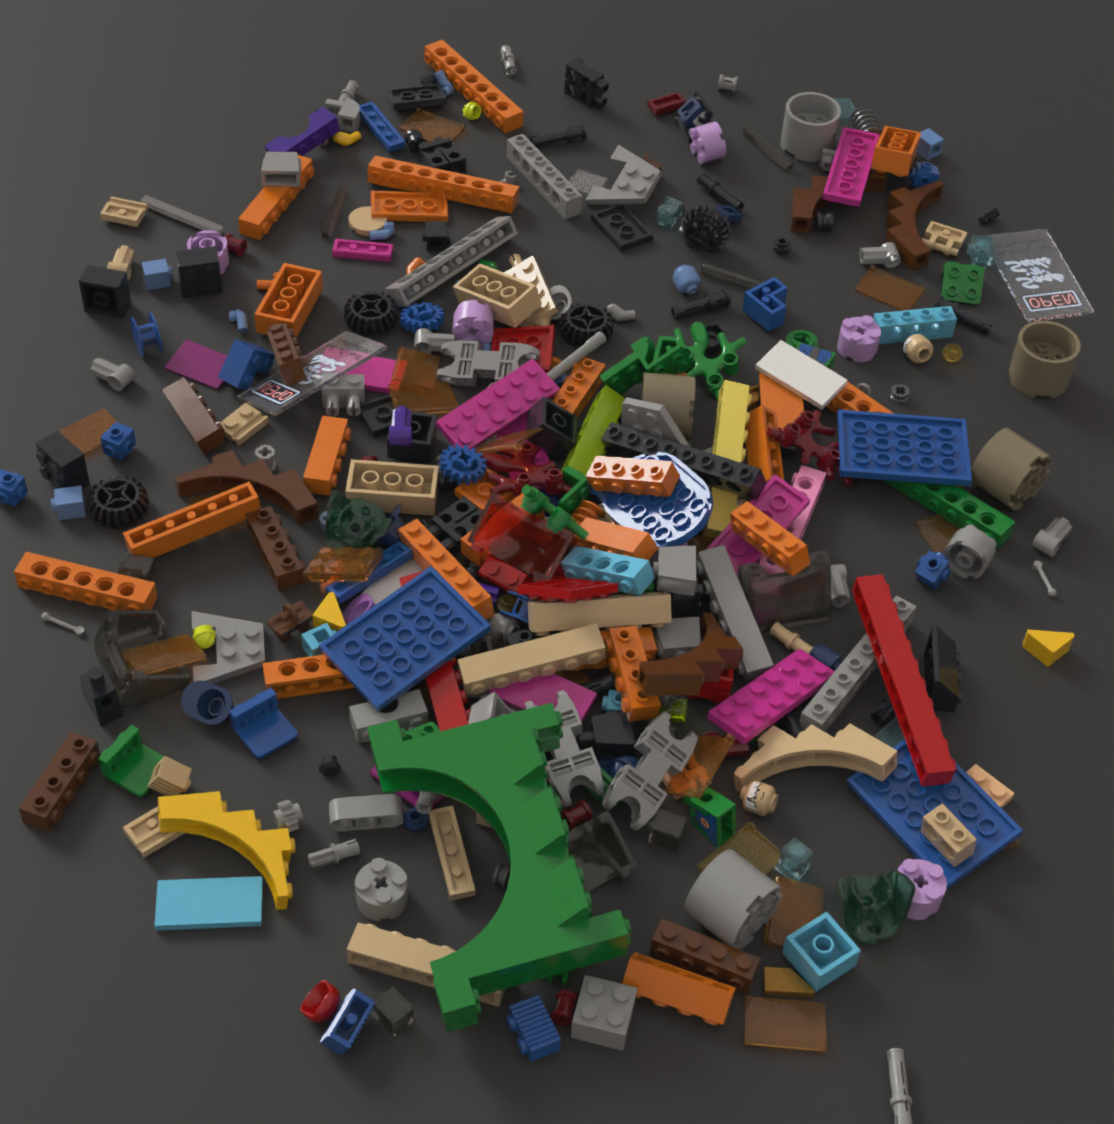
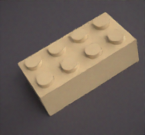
M483 264L477 265L453 286L459 304L468 300H477L482 305L486 303L494 312V320L514 328L542 305L535 284Z
M351 459L345 491L346 509L378 507L384 512L391 513L398 504H401L399 512L401 514L435 516L439 487V466Z

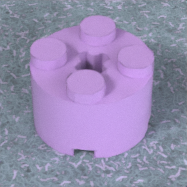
M710 122L689 129L693 142L690 144V149L693 155L697 154L700 165L726 156L725 139L721 140L719 134L722 133V130L717 122Z
M212 230L200 231L196 233L197 236L194 238L191 236L187 241L188 250L216 246L220 274H223L229 264L227 239L219 236V232Z
M468 300L460 303L456 311H454L452 330L453 334H455L454 338L457 341H479L480 346L490 343L494 331V312L492 308L486 303L485 305L479 304L477 300Z
M868 315L844 319L837 344L838 352L844 358L847 356L853 358L852 361L854 362L870 361L877 353L881 329L873 321V318Z
M906 859L896 871L890 889V900L893 906L895 904L899 909V913L910 919L924 920L939 910L947 887L942 867L920 859Z

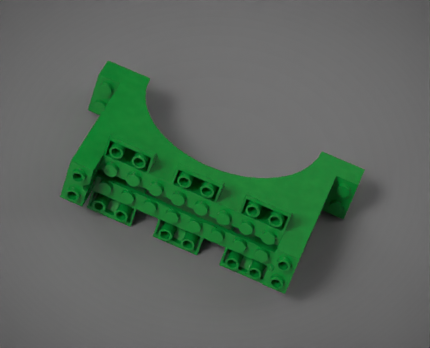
M553 703L407 740L405 729H399L397 719L367 727L371 751L383 795L402 791H424L447 796L465 804L481 815L492 826L502 841L510 861L511 869L508 887L498 911L479 935L459 950L430 962L434 977L433 983L446 1032L478 1024L477 1014L482 1013L479 998L481 995L627 955L628 945L631 944L629 935L632 933L628 918H623L621 910L592 917L590 908L593 907L589 891H584L583 883H585L582 869L577 867L574 855H569L568 825L566 819L562 820L560 812L562 808L559 797H554L552 786L547 785L546 781L548 777L545 767L547 766V760L544 752L559 749L560 738H563L561 728L563 726L560 711L555 712Z

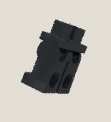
M579 57L567 63L564 93L586 104L589 108L594 105L600 108L605 106L608 98L602 94L609 89V83L604 81V74L585 66L583 60Z
M440 136L431 143L425 141L418 142L419 162L423 166L466 174V157L452 143L450 138L443 139Z
M464 496L442 511L438 516L436 515L431 518V526L427 530L437 540H441L440 543L450 554L454 552L459 556L461 554L460 539L482 523L481 519L484 522L489 517L480 509L477 510V507Z

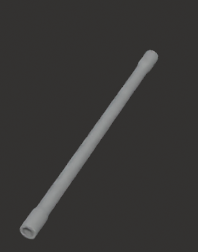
M600 331L597 332L584 345L546 374L553 381L556 380L586 355L605 343L606 336ZM439 455L437 458H435V461L437 465L440 467V464H438L440 459Z

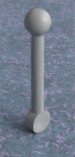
M1035 561L1033 568L1038 570L1048 589V595L1054 597L1057 592L1051 587L1042 570V562Z
M44 612L41 615L43 621L49 620L70 629L77 636L85 634L82 626H72L51 617L48 612Z

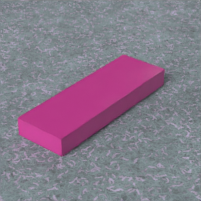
M335 239L332 257L391 262L394 247L393 244Z

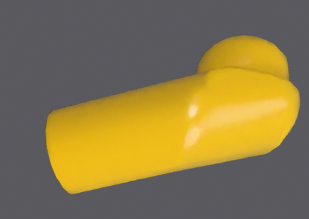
M355 131L352 134L337 132L333 135V141L343 146H349L361 139L359 131Z

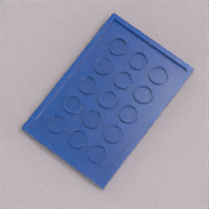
M838 410L837 427L840 477L971 486L972 475L966 419Z
M430 566L320 643L319 649L375 710L379 712L491 631V625Z
M905 740L893 747V749L898 751L897 768L883 782L861 772H857L847 779L849 788L916 859L925 860L942 867L947 883L946 890L1019 838L1023 833V829L957 763L956 773H954L949 784L922 787ZM942 803L977 839L974 854L956 867H953L921 832L923 816Z

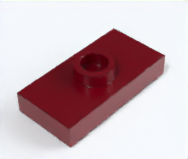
M679 92L648 100L647 107L657 116L680 109L687 101Z

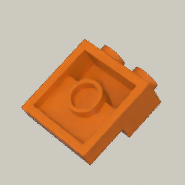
M488 467L482 480L478 479L477 484L470 481L469 486L465 482L455 488V495L460 499L465 496L477 507V510L480 509L487 516H490L496 510L499 511L515 499L516 496L513 491H507L494 497L491 496L489 490L499 484L488 480L489 474L493 472Z

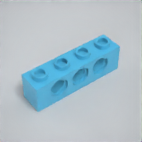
M946 306L874 313L873 321L881 329L879 344L905 342L908 337L914 334H921L928 340L953 337L957 318L952 307Z
M575 546L560 563L565 577L618 583V591L639 596L655 579L649 560Z

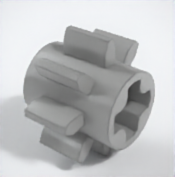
M289 799L277 803L279 809L273 811V816L278 829L288 828L289 832L299 829L298 823L303 821L299 804H292Z

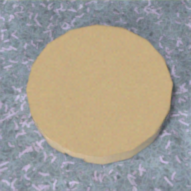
M370 206L355 209L348 218L350 229L355 230L356 234L370 236V231L383 230L384 223L387 222V218H371Z

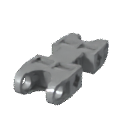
M458 340L445 342L441 346V353L455 360L451 365L438 369L436 378L447 384L476 387L477 378H495L494 380L497 382L529 360L534 359L536 361L540 359V351L533 346L522 343L501 342L499 351H482L479 341Z
M561 690L556 692L558 704L555 707V712L560 711L563 726L561 728L563 738H560V748L550 751L553 760L547 761V766L545 767L548 775L547 778L555 796L559 797L563 807H568L572 805L570 791L573 787L577 785L587 786L591 792L594 791L597 797L604 795L600 766L592 747L579 750L574 736L582 734V722L574 703L568 694ZM532 701L525 702V709L537 707V705L534 706Z
M667 711L662 712L645 728L634 745V748L643 754L636 767L633 768L629 764L621 767L608 786L602 806L608 811L618 801H624L629 804L632 810L630 828L634 831L639 830L652 818L667 796V793L658 787L666 772L671 776L680 773L693 754L698 736L693 731H690L683 740H677L672 737L669 732V719L671 715Z

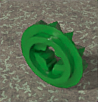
M794 330L786 336V343L795 349L797 348L798 341L803 342V340L806 344L815 347L818 345L817 337L806 330Z

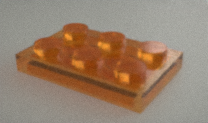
M324 547L319 550L302 574L305 581L366 582L384 555L381 548Z

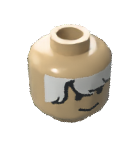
M914 334L904 342L903 351L912 362L921 364L932 356L933 345L925 336Z
M753 780L748 786H743L740 800H743L744 810L760 816H766L769 812L773 813L775 810L778 794H775L773 786Z

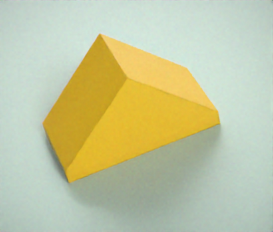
M329 592L312 615L313 628L327 623L332 631L338 632L346 624L334 592Z
M1028 629L1023 641V648L1049 667L1069 651L1074 639V633Z

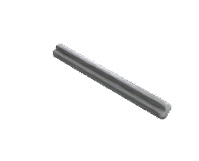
M148 195L141 199L142 203H146L151 210L203 231L219 232V236L224 234V227Z

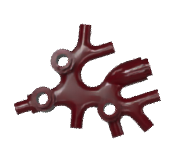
M816 410L813 413L810 411L801 412L792 423L787 424L784 428H778L777 430L769 428L767 430V436L775 438L781 446L788 448L791 445L799 447L803 452L801 458L803 464H808L811 456L817 457L816 465L820 471L826 472V479L828 481L835 479L834 471L839 474L838 442H831L826 446H821L812 437L813 433L829 437L835 435V429L825 427L820 423V411ZM841 477L846 487L854 483L851 477Z
M519 437L514 438L511 447L495 443L493 446V451L513 459H507L491 451L484 452L481 457L486 459L485 465L492 471L499 473L522 472L515 479H509L491 472L488 480L499 484L489 490L493 497L507 491L515 492V496L518 497L522 494L521 490L526 484L530 487L543 486L546 493L550 495L567 494L573 488L563 480V474L556 468L553 461L544 465H535L536 455L540 452L539 446H533L531 443L522 444V439Z

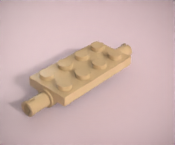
M513 254L515 261L512 256L509 258L512 268L504 273L535 284L542 305L520 324V327L550 325L551 317L558 313V309L534 256H531L522 262L519 254Z

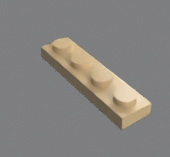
M453 806L432 809L428 816L450 901L475 896L476 890Z

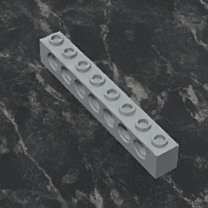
M511 216L496 217L385 288L387 295H390L391 299H395L397 307L410 305L517 235L518 233Z
M896 595L893 602L897 604V613L899 619L904 623L905 632L912 624L917 606ZM867 633L802 711L799 725L803 731L812 724L826 732L878 667Z

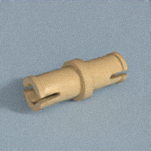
M779 622L775 623L769 632L770 635L784 643L785 648L788 650L796 651L800 648L809 654L813 648L803 641L798 633H792Z

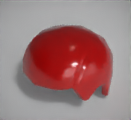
M326 980L320 981L304 999L300 1007L301 1013L315 1023H321L332 1018L341 1002L339 990Z

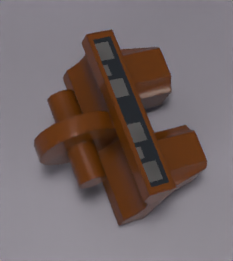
M301 600L294 605L286 603L283 605L282 612L267 620V625L284 642L290 638L292 632L309 627V622L313 620L312 615L314 613Z

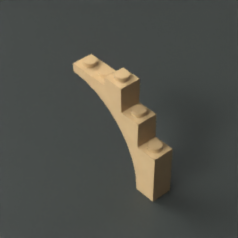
M812 724L805 731H801L797 738L792 737L773 725L759 736L758 751H755L743 766L741 765L736 769L734 773L735 790L741 793L743 786H748L753 780L762 781L774 774L806 766L848 768L865 773L883 782L897 768L898 751L852 724L838 731L835 738Z

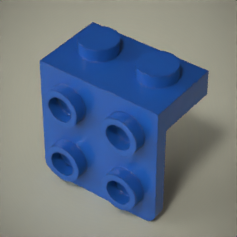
M272 688L258 693L252 699L243 704L236 705L229 711L232 729L257 759L269 755L298 737L297 730L278 709L277 694Z

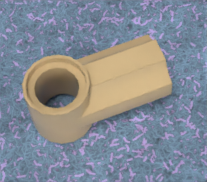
M121 245L115 253L113 262L108 263L107 269L127 272V279L129 281L131 277V264L135 256L134 250L130 249L129 246Z

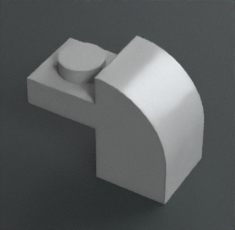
M346 98L345 102L332 99L326 100L325 108L338 117L340 130L348 132L358 130L360 126V107L356 101L350 98Z

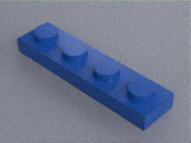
M373 101L359 105L361 119L388 152L406 147L405 140Z
M398 541L325 587L327 593L334 592L337 602L341 604L414 557L413 552L402 542Z

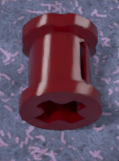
M230 233L224 236L227 239L228 250L235 252L237 256L241 257L247 249V241L234 238Z
M584 800L578 801L577 805L573 808L560 812L562 820L566 819L569 831L574 830L576 825L585 820L589 822L593 819L592 811Z
M559 990L555 996L557 1000L556 1007L551 1012L550 1017L552 1022L557 1025L571 1026L574 1007L577 1005L579 997L572 991Z

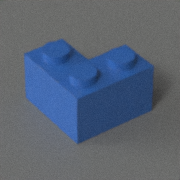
M775 277L745 292L742 311L768 332L784 324L788 287Z
M235 339L218 378L236 388L248 390L254 381L256 371L267 374L272 368L275 354L256 344Z

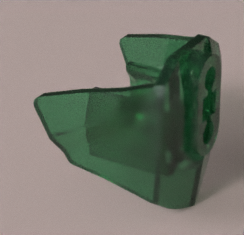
M333 490L327 503L326 543L339 560H363L376 540L384 535L392 519L386 518L381 508L362 498L348 499L342 493ZM368 511L370 515L363 516L362 512ZM359 528V532H352V530Z
M897 869L891 870L886 875L883 872H879L878 878L868 875H854L845 879L838 878L835 886L841 919L849 936L861 943L870 944L890 939L897 932L899 925L906 919L916 890L915 884L911 879ZM872 926V931L876 933H871L869 931V927Z

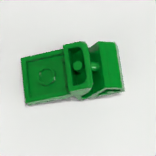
M659 336L657 346L654 345L650 337H642L631 345L634 351L632 354L602 373L600 378L605 385L622 396L634 385L642 383L644 372L677 375L687 370L692 362L676 337Z

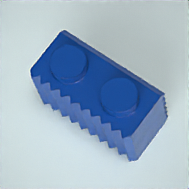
M356 989L351 990L346 995L320 1043L339 1055L345 1054L351 1048V1045L360 1033L359 1031L368 1019L367 1017L376 1005L375 1001Z
M539 994L508 1006V1016L505 1017L507 1026L511 1032H516L519 1038L516 1040L518 1049L522 1055H527L530 1062L560 1050L561 1038Z

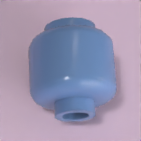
M686 264L677 267L672 276V280L681 294L687 293L692 295L698 291V287L701 284V278L696 269Z

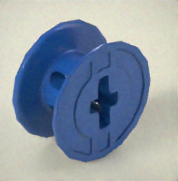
M149 313V324L137 326L134 318L131 317V330L140 356L144 357L143 346L154 343L158 350L163 352L161 335L153 314Z
M508 590L510 595L517 598L511 613L502 610L499 612L528 625L527 601L534 599H528L527 596ZM519 602H523L519 613H515Z

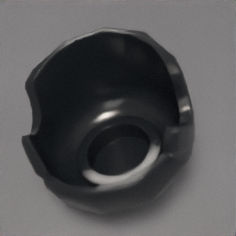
M719 324L706 325L709 344L705 353L713 354L719 352L721 346L717 335L721 332L726 334V330H723Z

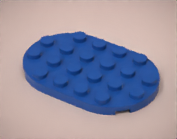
M657 452V455L646 456V454L634 457L633 459L673 462L680 477L671 496L656 497L653 495H635L606 491L605 496H602L606 512L617 525L648 532L658 549L659 547L685 544L705 527L712 513L713 497L707 484L683 462L671 454Z

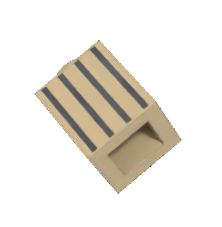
M164 756L154 767L148 787L166 796L179 795L181 792L185 793L191 784L189 775L192 769Z

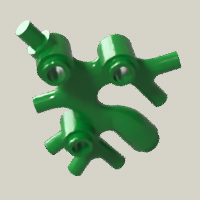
M695 322L691 325L690 333L694 342L693 346H686L680 328L674 329V336L678 339L692 362L688 369L685 370L692 369L686 373L687 376H704L707 379L709 394L716 397L718 402L719 390L724 382L723 376L719 372L723 369L725 374L733 376L739 371L738 355L735 352L747 344L746 339L741 337L734 343H729L724 332L719 333L717 336L722 353L715 359H708L704 356V353L709 344V336L706 326L702 322Z
M527 484L522 488L521 492L524 494V498L521 500L523 503L520 506L534 516L537 513L540 514L543 509L547 511L550 517L547 519L548 523L545 526L555 534L564 529L571 530L582 540L587 538L589 533L576 523L577 520L559 506L556 507L550 502L551 499L537 488L530 487Z

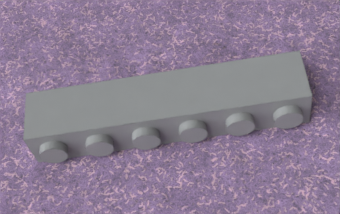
M725 546L700 551L696 558V568L698 575H701L703 580V591L709 595L711 600V611L717 615L719 625L726 636H735L743 647V658L739 662L738 669L735 670L738 675H741L744 682L754 680L772 668L774 664Z

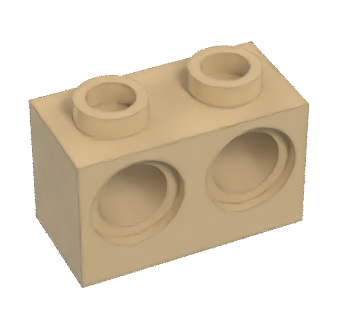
M943 803L923 816L921 832L953 867H956L974 854L977 839Z

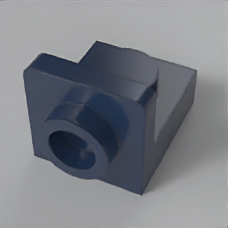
M692 96L677 112L681 116L680 121L686 127L691 126L694 128L697 126L693 121L705 109L697 98Z
M717 205L715 211H721L722 216H727L726 221H730V223L741 222L744 216L732 206Z

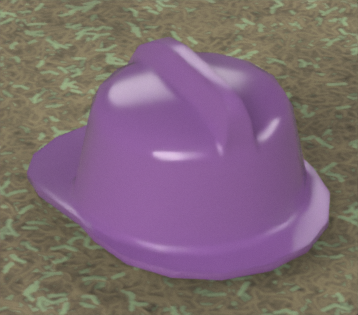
M364 593L357 596L346 607L342 615L346 625L375 606L373 599L368 594Z

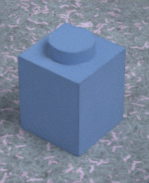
M930 128L922 131L917 153L927 160L940 155L944 139Z
M166 258L142 262L147 290L171 287L170 278H174L171 266H167Z
M82 486L54 489L55 498L51 499L52 512H57L58 520L86 517Z

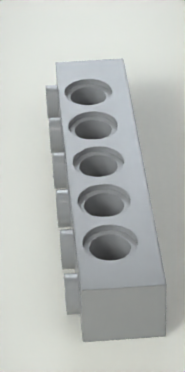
M521 134L507 139V158L564 219L581 214L582 195L528 138Z

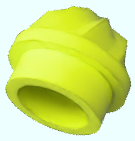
M469 102L467 105H464L463 115L468 120L478 119L481 115V107L476 102Z
M211 625L198 626L194 629L193 641L199 648H210L215 644L216 631L213 630Z

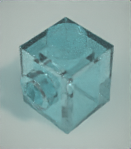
M972 235L971 243L967 244V254L970 255L971 263L991 266L995 253L992 236Z

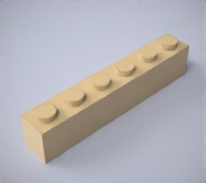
M667 592L642 593L640 596L634 594L609 595L608 598H595L593 596V600L581 601L577 599V603H562V599H559V601H527L529 630L535 632V635L538 636L549 635L550 631H559L561 633L596 623L599 628L605 627V630L609 631V628H617L619 626H637L640 629L643 624H650L651 627H664L665 623L672 622L671 594Z
M596 623L458 659V666L466 695H477L488 689L504 688L511 683L527 682L541 675L550 676L557 671L573 670L580 665L588 663L596 664L605 659V645Z
M357 923L347 947V962L435 988L430 962L443 958L455 952V950L449 946L431 944L421 938L413 939L406 937L397 931L389 932L382 930L373 924ZM505 989L479 996L480 1001L499 1007Z

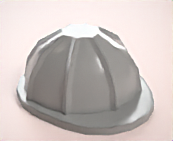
M557 285L549 289L558 309V313L552 315L551 320H560L561 314L567 313L571 309V305H573L568 289L562 285Z

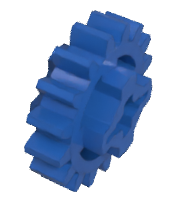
M432 302L408 305L407 309H402V313H400L402 327H405V330L412 329V333H415L420 328L438 330V326H443L445 321L443 308H439V305L433 306Z
M456 444L455 448L448 446V449L443 450L442 455H440L439 471H444L443 477L449 476L450 482L457 480L458 485L465 482L469 486L470 481L477 484L478 479L482 480L487 468V465H485L486 459L481 458L482 453H475L476 448L470 450L467 445L461 448L459 444Z

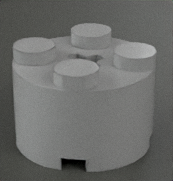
M967 525L954 534L944 549L943 554L948 558L951 572L962 578L974 576L973 579L984 573L995 556L997 543L974 525Z
M375 858L371 863L361 868L355 879L356 902L360 913L372 921H381V919L387 918L392 920L401 915L407 906L408 885L407 875L399 865L385 861L382 858Z

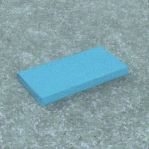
M263 876L158 880L155 930L262 926Z

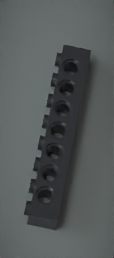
M613 422L610 423L601 438L608 453L622 458H634L642 454H646V456L657 455V452L671 454L697 474L707 485L755 501L758 500L767 484L760 468Z

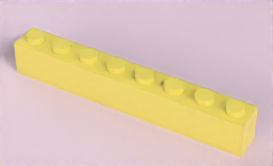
M724 380L719 390L712 454L737 462L744 460L746 449L743 448V443L746 442L748 431L745 430V425H747L750 413L747 412V407H749L752 397L749 394V385ZM708 485L713 497V509L709 520L703 528L702 539L714 541L731 523L730 513L740 506L737 504V498L739 499L740 495Z

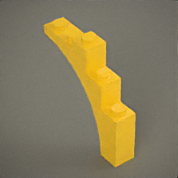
M220 791L158 797L160 833L182 832L201 835L220 841L233 848L248 859L264 877L272 892L276 910L287 909L288 899L292 898V885L286 882V876L289 875L288 864H290L291 853H295V840L290 838L288 828L261 831L260 819H255L254 810L227 812L226 801H221Z

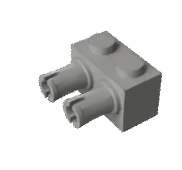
M364 374L322 375L323 408H326V414L332 416V411H334V416H337L339 414V407H347L348 415L353 416V411H355V416H358L361 412L360 404L365 403Z

